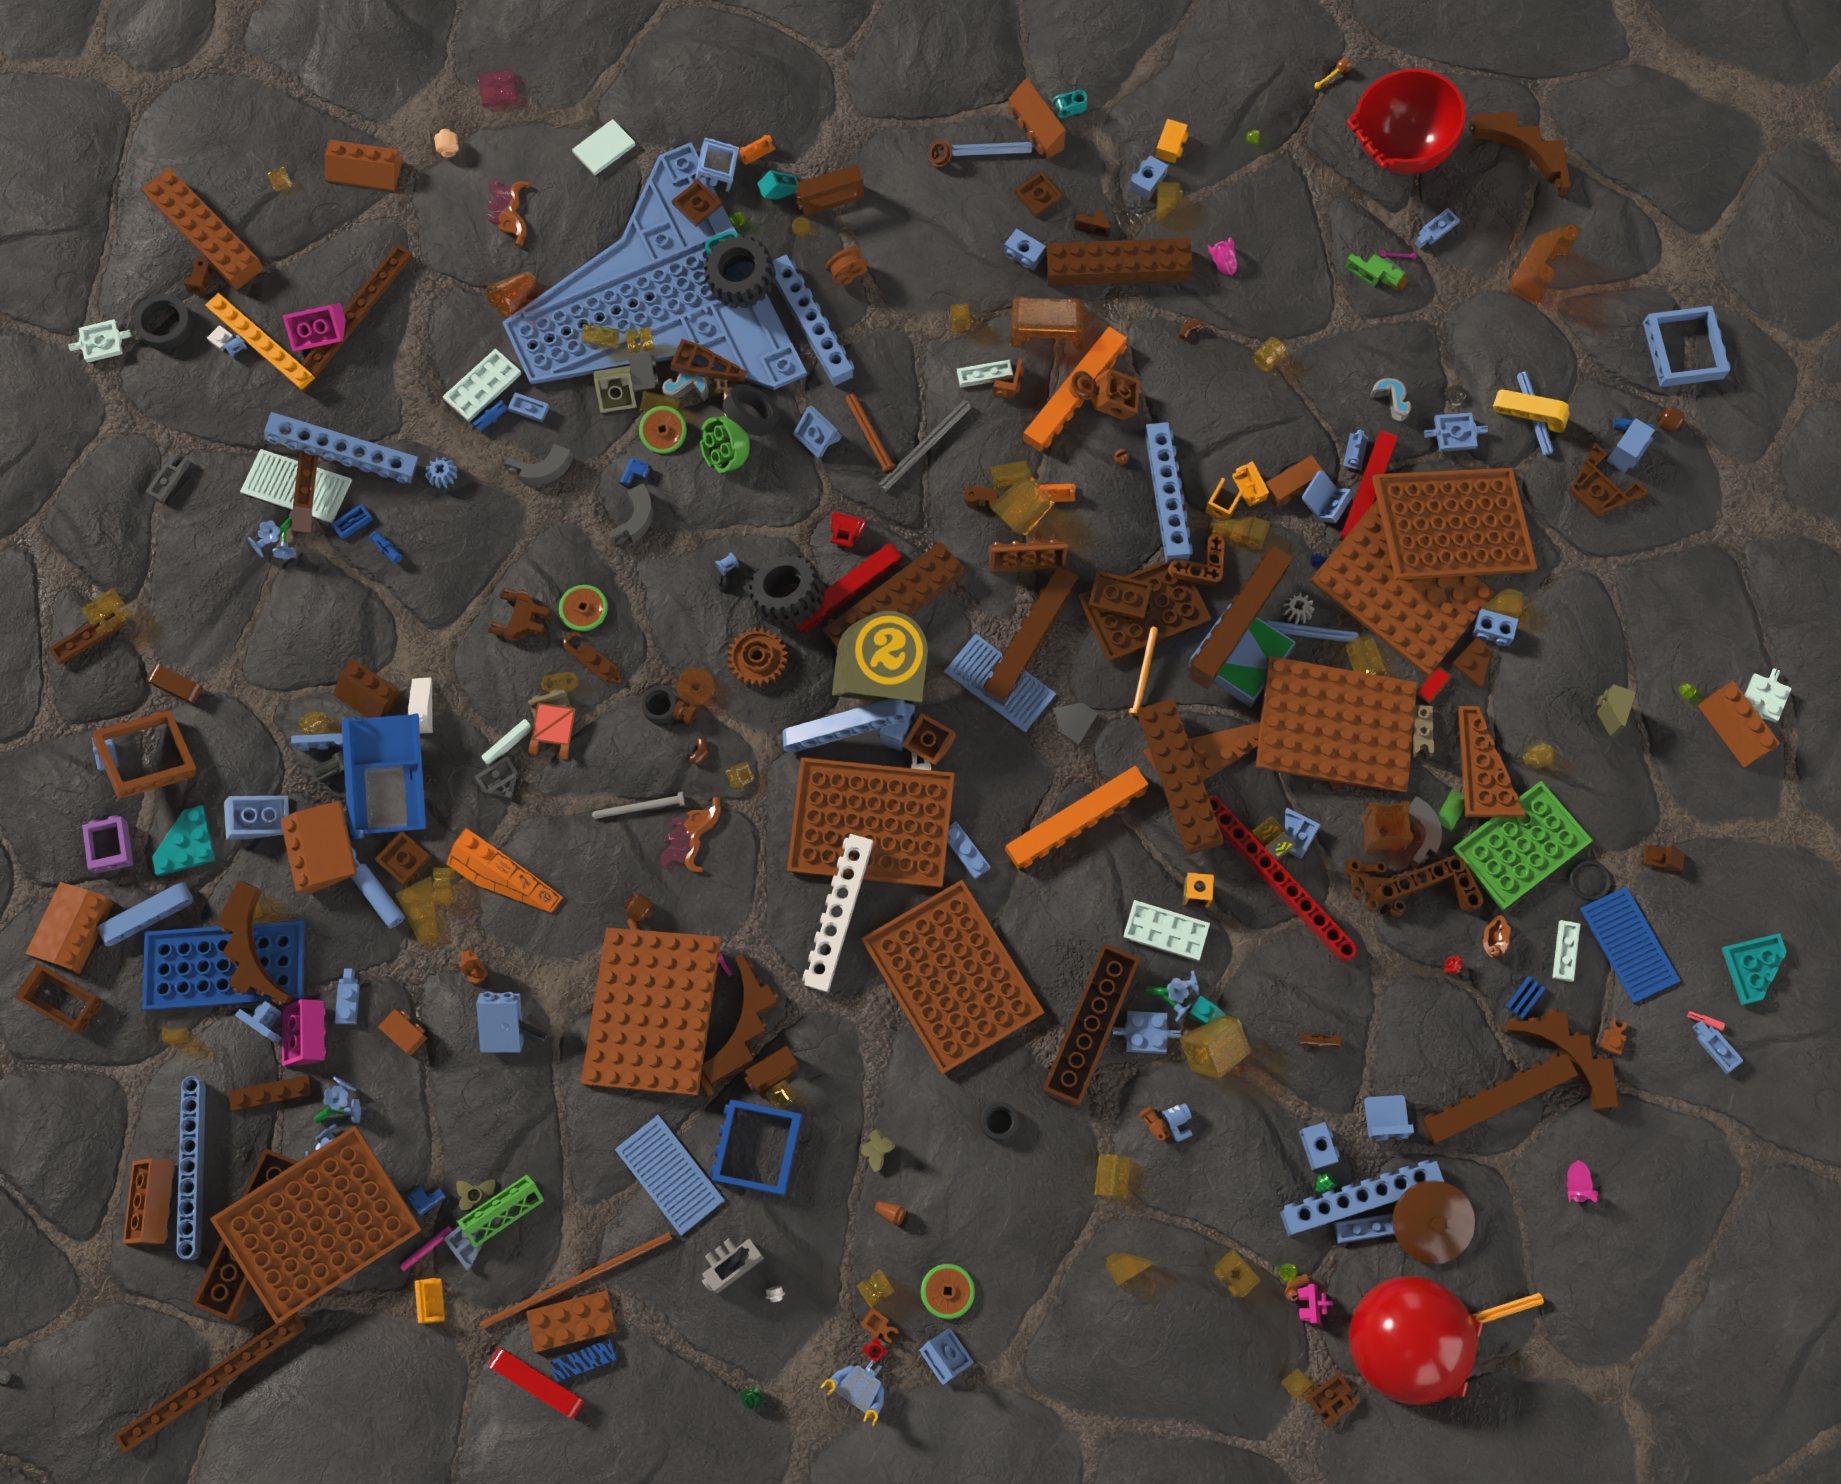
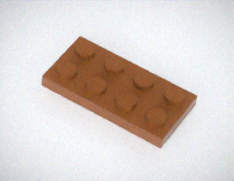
M608 1290L526 1311L534 1353L617 1332Z

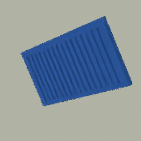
M1627 886L1580 908L1632 1003L1680 982L1678 975Z

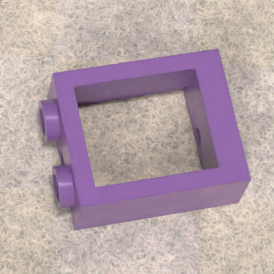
M115 815L108 817L107 820H92L89 824L82 825L88 870L97 874L133 865L128 822L124 818ZM117 827L121 854L96 860L92 832Z

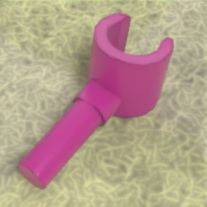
M719 953L718 963L721 964L730 977L733 973L726 965L722 954Z

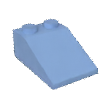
M228 796L224 802L226 840L284 835L280 819L289 815L288 796Z

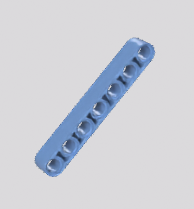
M891 698L786 728L782 732L783 749L786 752H797L901 723L906 720L905 701Z

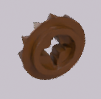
M937 139L930 145L928 160L933 166L938 168L941 166L945 167L948 162H951L950 158L953 156V147L948 140ZM938 150L943 151L944 157H943V156H942V157L940 156V153H939Z

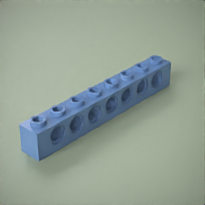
M787 255L773 260L776 270V276L774 277L775 285L833 386L853 378L854 365L850 359L847 360L845 349L842 345H838L835 332L830 331L828 327L829 322L825 316L822 317L819 304L817 302L814 303L812 300V292L804 286L805 281L802 275L797 274L794 261L789 260ZM834 361H839L840 363H839V364H834L833 362H834Z
M271 412L264 430L265 439L272 444H283L292 450L299 449L309 455H319L328 461L335 460L345 466H355L364 472L371 471L381 477L394 478L401 483L407 482L411 484L417 467V456ZM289 431L290 434L284 435L281 432ZM305 436V437H308L309 439H308V440H301L300 437ZM325 442L327 445L320 446L318 443ZM337 448H344L345 451L340 452V451H338V450H336V449H337ZM361 453V454H363L364 456H363V457H357V456H355V454ZM380 459L382 462L376 463L373 460ZM393 464H397V465H399L400 467H399V468H393L392 465H393Z
M1168 422L1146 424L1145 437L1166 564H1171L1175 559L1189 561L1190 555L1193 554L1192 544L1188 543L1190 531L1189 527L1185 525L1187 513L1182 507L1184 505V495L1180 494L1182 487L1181 478L1177 477L1179 465L1178 461L1174 459L1176 447L1172 445L1171 441L1173 440V430L1169 429ZM1171 524H1176L1178 527H1173ZM1177 540V541H1180L1181 543L1177 544V543H1175V542H1173V541Z
M1428 1159L1419 1162V1167L1413 1169L1410 1166L1398 1169L1400 1172L1398 1174L1392 1175L1391 1172L1379 1175L1380 1179L1376 1181L1369 1178L1361 1181V1185L1357 1187L1350 1184L1342 1187V1192L1335 1194L1334 1190L1323 1193V1198L1317 1200L1313 1196L1304 1199V1204L1296 1206V1203L1285 1205V1210L1281 1211L1280 1215L1288 1236L1396 1202L1408 1188L1418 1183L1415 1180L1416 1173L1423 1176V1181L1438 1180L1444 1182L1437 1161L1430 1163ZM1397 1179L1404 1182L1403 1190L1396 1187L1395 1182ZM1377 1185H1381L1384 1187V1196H1381L1377 1193ZM1358 1191L1365 1193V1202L1358 1200ZM1340 1197L1347 1201L1346 1208H1341L1338 1205ZM1319 1204L1327 1206V1214L1320 1213ZM1300 1210L1308 1212L1309 1218L1307 1221L1300 1218Z

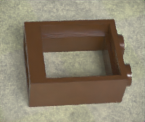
M785 1046L745 1071L747 1077L744 1079L751 1091L756 1090L759 1094L799 1070V1066L789 1048Z

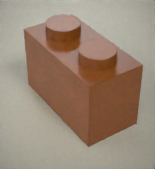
M394 1009L378 1028L411 1056L427 1039L423 1035L425 1030L417 1023L413 1026L409 1022L411 1017L403 1010L399 1013Z

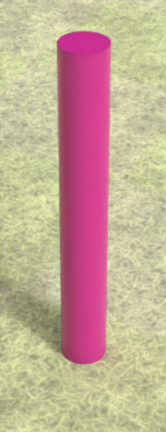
M450 1226L446 1227L399 1265L403 1271L408 1269L442 1242L453 1229Z

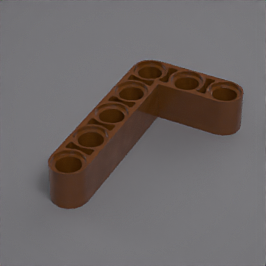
M1457 855L1387 881L1376 889L1374 893L1378 903L1388 904L1447 880L1462 911L1472 913L1483 903V897L1464 859ZM1451 864L1456 866V870L1451 867ZM1434 870L1439 873L1440 877L1435 875ZM1417 877H1420L1423 883H1420L1417 880ZM1459 881H1462L1465 887H1462ZM1400 883L1405 885L1406 890L1401 888ZM1383 890H1386L1389 896L1384 895ZM1468 899H1471L1474 905L1470 904Z

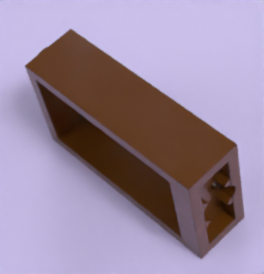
M858 164L798 182L797 190L795 191L797 208L799 211L802 210L805 217L863 199L864 181Z
M38 963L14 996V998L78 1034H81L88 1028L90 1019L99 1011L103 1001ZM47 980L87 1003L76 1020L36 998V992L44 981Z

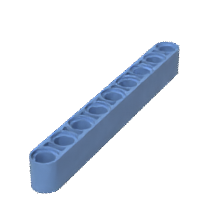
M194 1076L186 1077L181 1085L176 1249L180 1258L191 1261L196 1260L202 1250L206 1098L205 1083ZM197 1082L196 1089L191 1091L192 1083ZM196 1102L195 1110L190 1111V1105ZM195 1122L196 1128L190 1132L189 1126ZM194 1142L195 1149L189 1152V1145ZM194 1163L195 1168L189 1173L188 1166ZM193 1183L194 1190L188 1193L187 1188ZM193 1204L194 1209L188 1214L187 1207ZM192 1224L193 1231L187 1235L186 1229ZM191 1245L192 1253L187 1256L186 1248Z

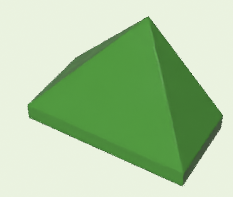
M1453 789L1437 815L1441 827L1450 832L1464 810V796Z

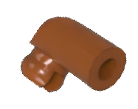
M1307 1274L1288 1281L1285 1290V1296L1288 1300L1296 1301L1298 1299V1289L1310 1283Z

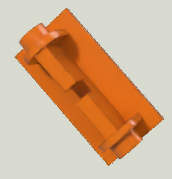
M763 135L761 139L738 150V156L744 165L775 150L771 143L770 135Z
M1074 484L1037 485L1038 503L1075 501Z

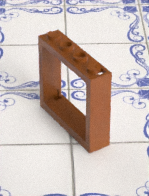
M170 710L165 712L158 711L151 716H140L133 721L119 722L115 726L101 727L94 731V745L118 799L195 777L196 766ZM166 723L185 765L122 782L105 740Z

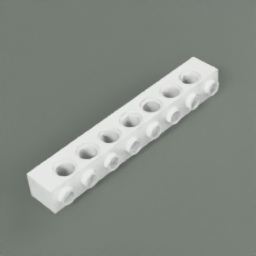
M850 834L849 838L844 840L842 849L845 852L843 857L840 856L838 859L837 868H839V872L832 879L831 886L834 887L832 895L828 894L825 905L828 908L826 913H822L819 923L822 924L821 931L816 932L814 938L816 947L814 951L811 950L808 962H811L809 970L805 969L802 981H805V987L826 993L829 992L872 850L873 840ZM852 852H858L860 857L856 861H851L849 855ZM848 870L854 872V877L850 880L843 878V874ZM841 889L848 891V896L844 899L838 897V892ZM835 908L843 910L840 917L832 916V911ZM829 927L837 929V933L834 936L826 934V930ZM828 945L831 947L829 955L821 954L820 950L823 946ZM822 964L825 966V972L820 975L816 974L815 967Z

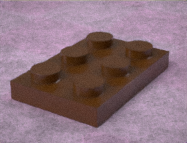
M1097 571L1088 608L1144 620L1152 583Z

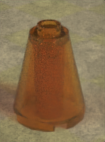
M525 271L491 284L486 288L488 289L486 291L488 301L494 309L497 307L501 311L499 312L501 316L508 318L514 314L536 287V278L532 273Z

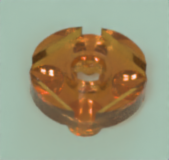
M690 668L681 673L676 686L678 696L690 706L696 707L707 703L715 693L713 678L706 670ZM692 684H700L701 686H699V690L692 691Z

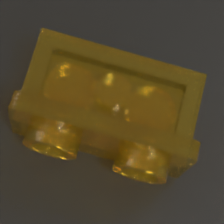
M1357 637L1345 645L1354 671L1373 675L1385 672L1373 637Z

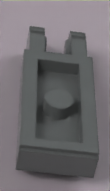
M178 453L173 454L147 489V495L164 503L184 474L183 472L188 469L190 459L184 458L178 467H175L180 461L181 456Z

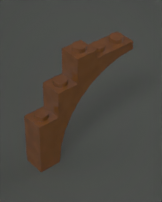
M238 880L216 924L222 926V931L232 934L222 953L228 957V961L238 965L229 985L234 987L233 991L242 995L253 993L254 991L264 997L266 994L273 997L272 1001L279 1005L284 1003L291 1004L295 996L282 989L269 976L256 951L253 936V920L256 904L262 890Z
M742 954L735 957L744 985V1003L741 1018L727 1044L713 1058L704 1063L702 1067L712 1086L755 1063L752 1057L756 1055L750 1045L746 1047V1045L767 1034L764 1028L768 1026L763 1017L758 1018V1016L778 1005L776 999L779 996L774 988L770 989L768 984L760 988L763 984L758 974L753 975L751 969L754 967L749 958L745 959Z
M1559 1009L1547 1010L1548 1013L1541 1016L1542 1021L1541 1018H1529L1528 1021L1512 1018L1503 1025V1033L1532 1037L1550 1045L1562 1055L1566 1053L1585 1084L1590 1097L1592 1111L1618 1108L1613 1060L1606 1059L1605 1056H1594L1592 1059L1589 1035H1583L1582 1032L1570 1033L1569 1036L1567 1012H1560Z

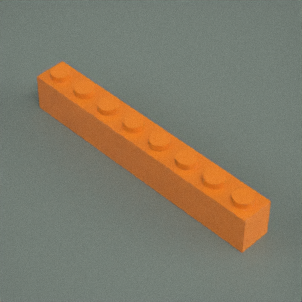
M1110 326L1024 431L1023 441L1039 452L1050 446L1053 436L1061 432L1065 421H1070L1074 415L1073 411L1077 407L1080 408L1085 401L1084 399L1075 398L1070 393L1069 387L1072 376L1078 371H1085L1095 380L1097 376L1104 373L1108 368H1112L1116 363L1117 356L1119 354L1122 355L1127 348V338Z
M1135 765L1005 846V851L1017 869L1021 867L1026 868L1038 856L1042 858L1049 853L1051 848H1059L1065 844L1067 838H1075L1082 833L1081 830L1085 827L1091 828L1096 825L1101 817L1107 818L1112 815L1114 809L1119 806L1120 808L1127 806L1135 796L1137 798L1143 796L1146 793L1148 783Z

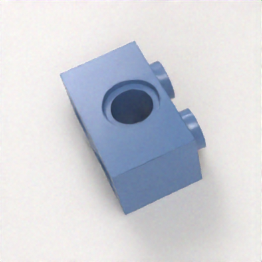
M1150 155L1146 161H1142L1138 173L1132 175L1130 191L1149 200L1166 176L1168 165Z
M1017 228L1004 244V254L1009 259H1014L1024 268H1029L1033 271L1046 253L1045 245Z
M1325 1122L1303 1128L1299 1131L1312 1171L1339 1162V1151L1332 1144L1331 1138H1333V1134ZM1317 1141H1322L1325 1144L1324 1151L1316 1148Z

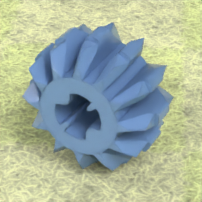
M436 457L435 462H429L431 466L426 467V478L432 486L436 485L437 488H440L443 485L447 488L448 483H454L452 479L457 478V467L451 459L447 460L446 457H443L440 460Z

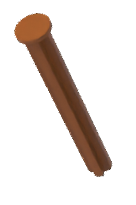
M854 393L847 395L846 401L883 468L882 472L884 474L890 473L896 465L888 457Z

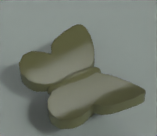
M875 1129L870 1134L871 1142H867L862 1146L861 1153L869 1157V1164L872 1170L878 1172L884 1163L883 1155L893 1150L895 1145L888 1138L883 1137L879 1130Z
M487 1180L474 1187L467 1182L457 1181V1192L462 1197L459 1207L462 1210H469L474 1205L479 1207L490 1200V1196L493 1195L496 1188V1180Z

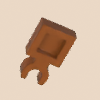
M1614 1017L1610 1021L1611 1030L1607 1029L1604 1032L1600 1049L1620 1056L1626 1040V1036L1622 1035L1621 1032L1626 1029L1627 1022L1624 1021L1621 1027H1617V1018Z
M871 1308L860 1324L875 1337L882 1333L884 1340L888 1343L892 1342L887 1337L889 1331L898 1334V1330L895 1327L886 1326L889 1320L874 1308Z

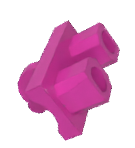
M1308 1284V1287L1298 1289L1299 1300H1309L1310 1307L1299 1309L1300 1320L1320 1324L1319 1306H1321V1314H1327V1306H1333V1301H1326V1293H1320L1319 1301L1318 1285Z

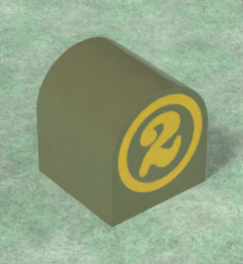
M895 611L877 612L852 624L844 632L838 644L832 696L881 702L891 698L904 700L909 704L922 702L928 648L925 635L920 626L907 615Z

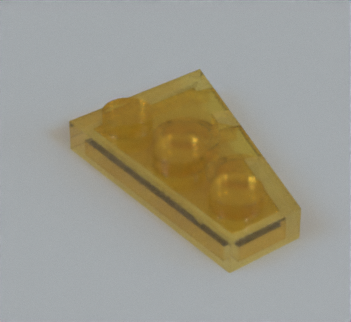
M430 876L396 893L421 946L439 938L433 877Z

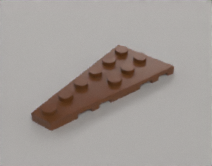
M1459 706L1458 718L1465 817H1525L1526 814L1520 806L1517 793L1514 792L1510 783V777L1500 754L1497 753L1493 738L1490 737L1487 724L1479 706Z
M1260 722L1188 739L1203 781L1258 747ZM1149 748L1144 749V755L1157 772Z

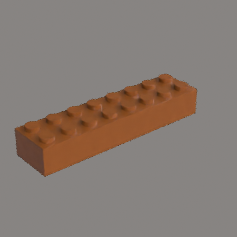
M170 168L166 169L141 189L150 203L208 260L209 264L236 291L264 270L259 259Z

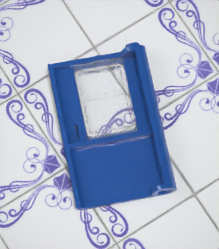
M419 713L363 719H341L348 834L352 835L353 839L364 838V834L426 829Z

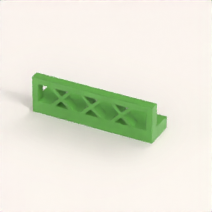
M525 1175L458 1220L457 1223L466 1234L472 1246L476 1248L544 1202V1199L535 1183L528 1175ZM534 1192L537 1198L530 1203L525 1202L527 1196ZM513 1205L518 1206L517 1212L508 1214L510 1207ZM494 1218H501L499 1224L490 1226ZM478 1229H483L482 1235L474 1240L471 1234Z

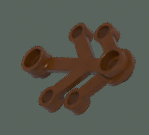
M1350 858L1344 863V872L1347 876L1351 877V896L1359 899L1364 894L1363 887L1359 885V879H1361L1365 885L1367 901L1365 907L1367 911L1375 912L1379 907V903L1375 900L1374 892L1383 883L1399 876L1393 875L1391 878L1369 877L1365 872L1383 875L1387 870V865L1384 862H1378L1376 865L1362 864L1359 860ZM1383 890L1384 895L1389 896V894L1385 890ZM1400 900L1388 903V912L1395 918L1401 917L1406 911L1404 902Z

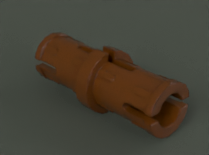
M1300 1033L1299 1046L1317 1047V1049H1322V1047L1340 1049L1341 1036L1323 1035V1033Z

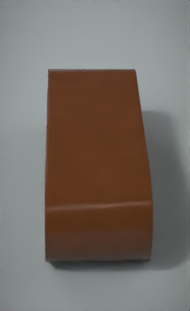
M158 664L154 666L146 679L151 685L193 705L204 689L196 682Z

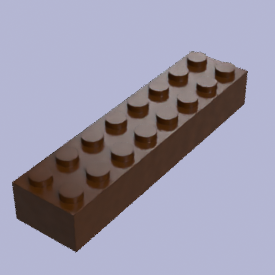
M1190 238L1048 243L1046 245L1048 286L1190 281L1193 271Z
M940 541L823 629V636L837 652L839 641L844 632L859 620L882 611H895L911 617L964 577V567Z
M1274 545L1270 551H1265L1259 565H1256L1252 570L1249 580L1246 579L1242 585L1239 595L1236 594L1233 598L1229 610H1225L1219 624H1216L1212 629L1209 639H1206L1202 644L1199 654H1196L1190 662L1191 665L1188 668L1190 671L1189 679L1205 689H1209L1287 573L1293 559L1292 556Z
M1171 698L1137 709L1138 719L1186 856L1223 845V836L1174 699Z
M1103 943L1041 1093L1079 1109L1140 958Z
M265 1148L242 1198L298 1161ZM223 1239L191 1305L226 1320L236 1322L252 1285Z

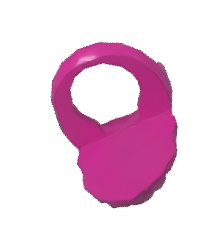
M1230 236L1228 242L1221 241L1216 243L1213 248L1208 245L1209 253L1213 256L1218 270L1224 275L1232 276L1237 269V259L1234 242Z
M1577 1160L1571 1164L1567 1172L1568 1200L1570 1203L1571 1199H1574L1575 1202H1584L1587 1199L1597 1202L1598 1191L1592 1189L1593 1183L1590 1171L1583 1162Z

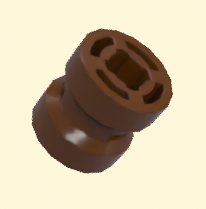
M679 700L673 710L672 718L684 720V723L691 725L696 717L698 708L687 706L685 702Z

